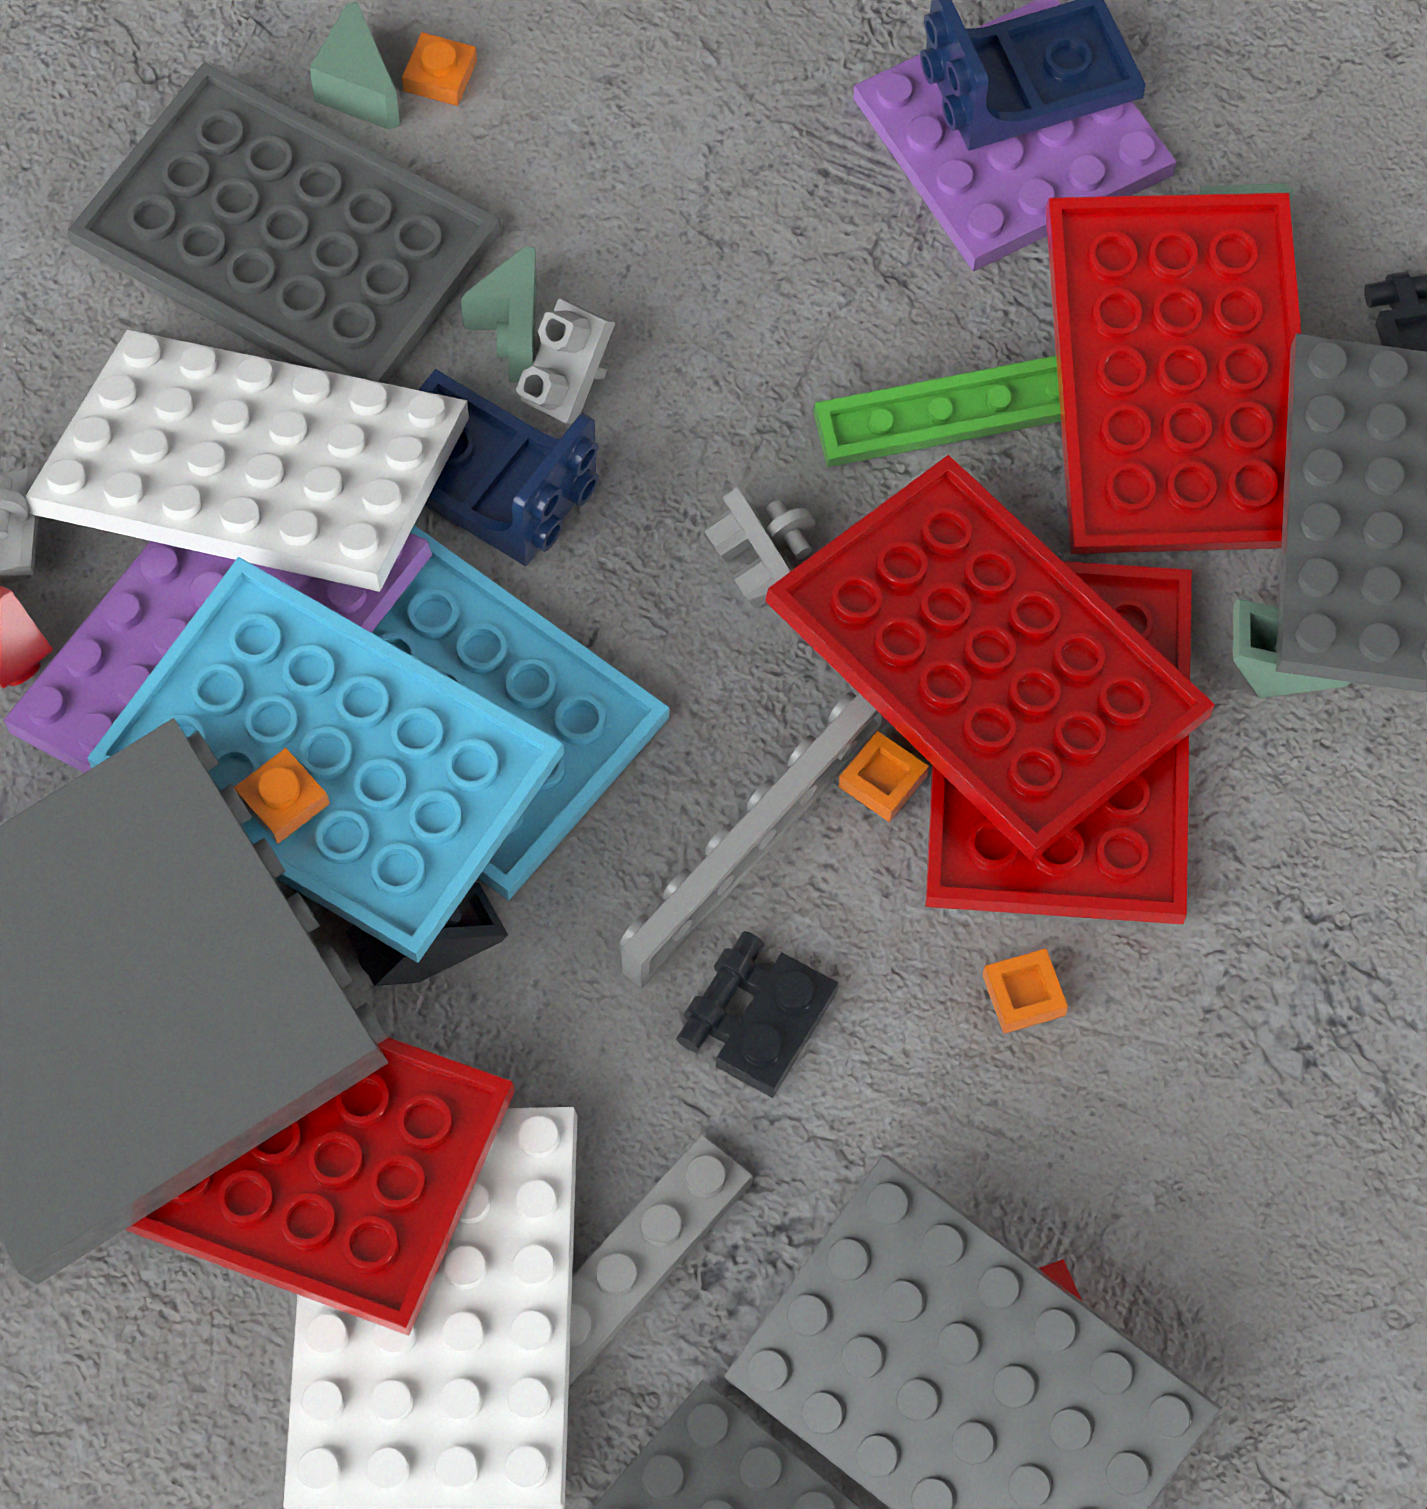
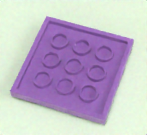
M1035 0L977 28L1061 5L1059 0ZM920 54L854 85V101L972 271H976L1046 237L1045 207L1049 198L1131 196L1174 175L1176 160L1133 102L968 151L959 130L951 131L947 125L942 109L943 96L937 83L931 85L926 80L921 66Z

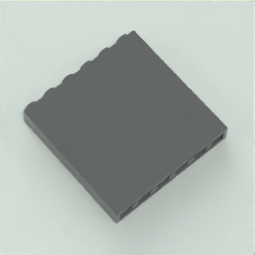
M174 718L0 825V1241L18 1273L37 1285L389 1063L378 1046V1043L388 1038L380 1022L367 1003L355 1009L343 989L354 982L333 947L321 953L309 933L319 927L312 912L299 892L287 898L275 878L286 872L278 857L265 838L254 844L242 826L243 823L252 818L244 802L232 784L220 790L209 770L219 765L210 747L199 731L187 737Z

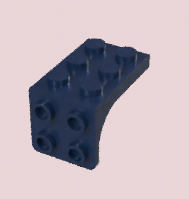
M931 0L930 13L924 16L927 43L926 49L920 52L922 70L929 84L937 83L943 96L942 109L947 125L951 131L959 130L968 151L1132 102L1144 96L1146 83L1104 0H1074L981 28H965L952 0Z
M435 369L418 390L467 400L469 419L440 473L425 506L522 565L527 566L539 549L546 552L553 546L562 531L564 517L575 504L579 507L583 506L596 489L599 475L596 473L598 444L595 442V420L582 413L562 438L557 439L535 429Z

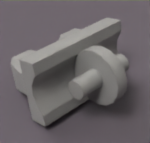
M558 298L554 311L544 314L537 332L540 336L541 345L534 364L530 368L523 370L516 391L521 396L520 401L566 424H573L581 414L594 378L600 380L605 378L608 366L602 363L601 359L615 322L587 311L569 300Z
M27 467L18 471H0V581H24L28 575H34L38 516L29 514L25 496L40 473L39 467Z
M737 487L722 497L729 510L712 522L704 532L726 563L749 547H754L760 558L734 574L733 578L745 598L754 608L766 604L767 589L794 569L783 550L790 548L796 559H802L811 553L812 548L806 537L813 530L816 523L808 509L803 507L788 511L782 500H776L766 508L767 513L772 519V522L767 526L756 507L752 503H748L742 491Z

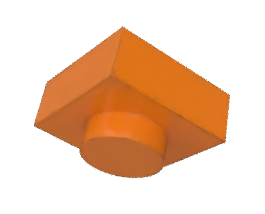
M421 32L402 76L403 91L458 106L477 62L476 47Z
M876 731L839 776L838 787L890 823L926 779L929 766L879 731Z
M284 748L234 786L250 814L277 844L330 804L327 793L287 748Z
M1046 948L984 966L982 976L1003 1034L1066 1016L1068 1005Z

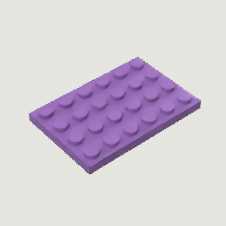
M410 532L380 592L262 565H253L372 633L430 559L432 552L427 540ZM150 541L3 719L10 734L83 773L92 769L87 757L235 562V559Z

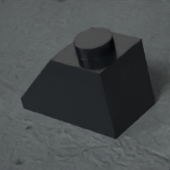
M474 882L419 963L355 925H352L345 932L358 955L362 969L368 974L374 986L419 983L502 942L508 936L506 929L479 882Z

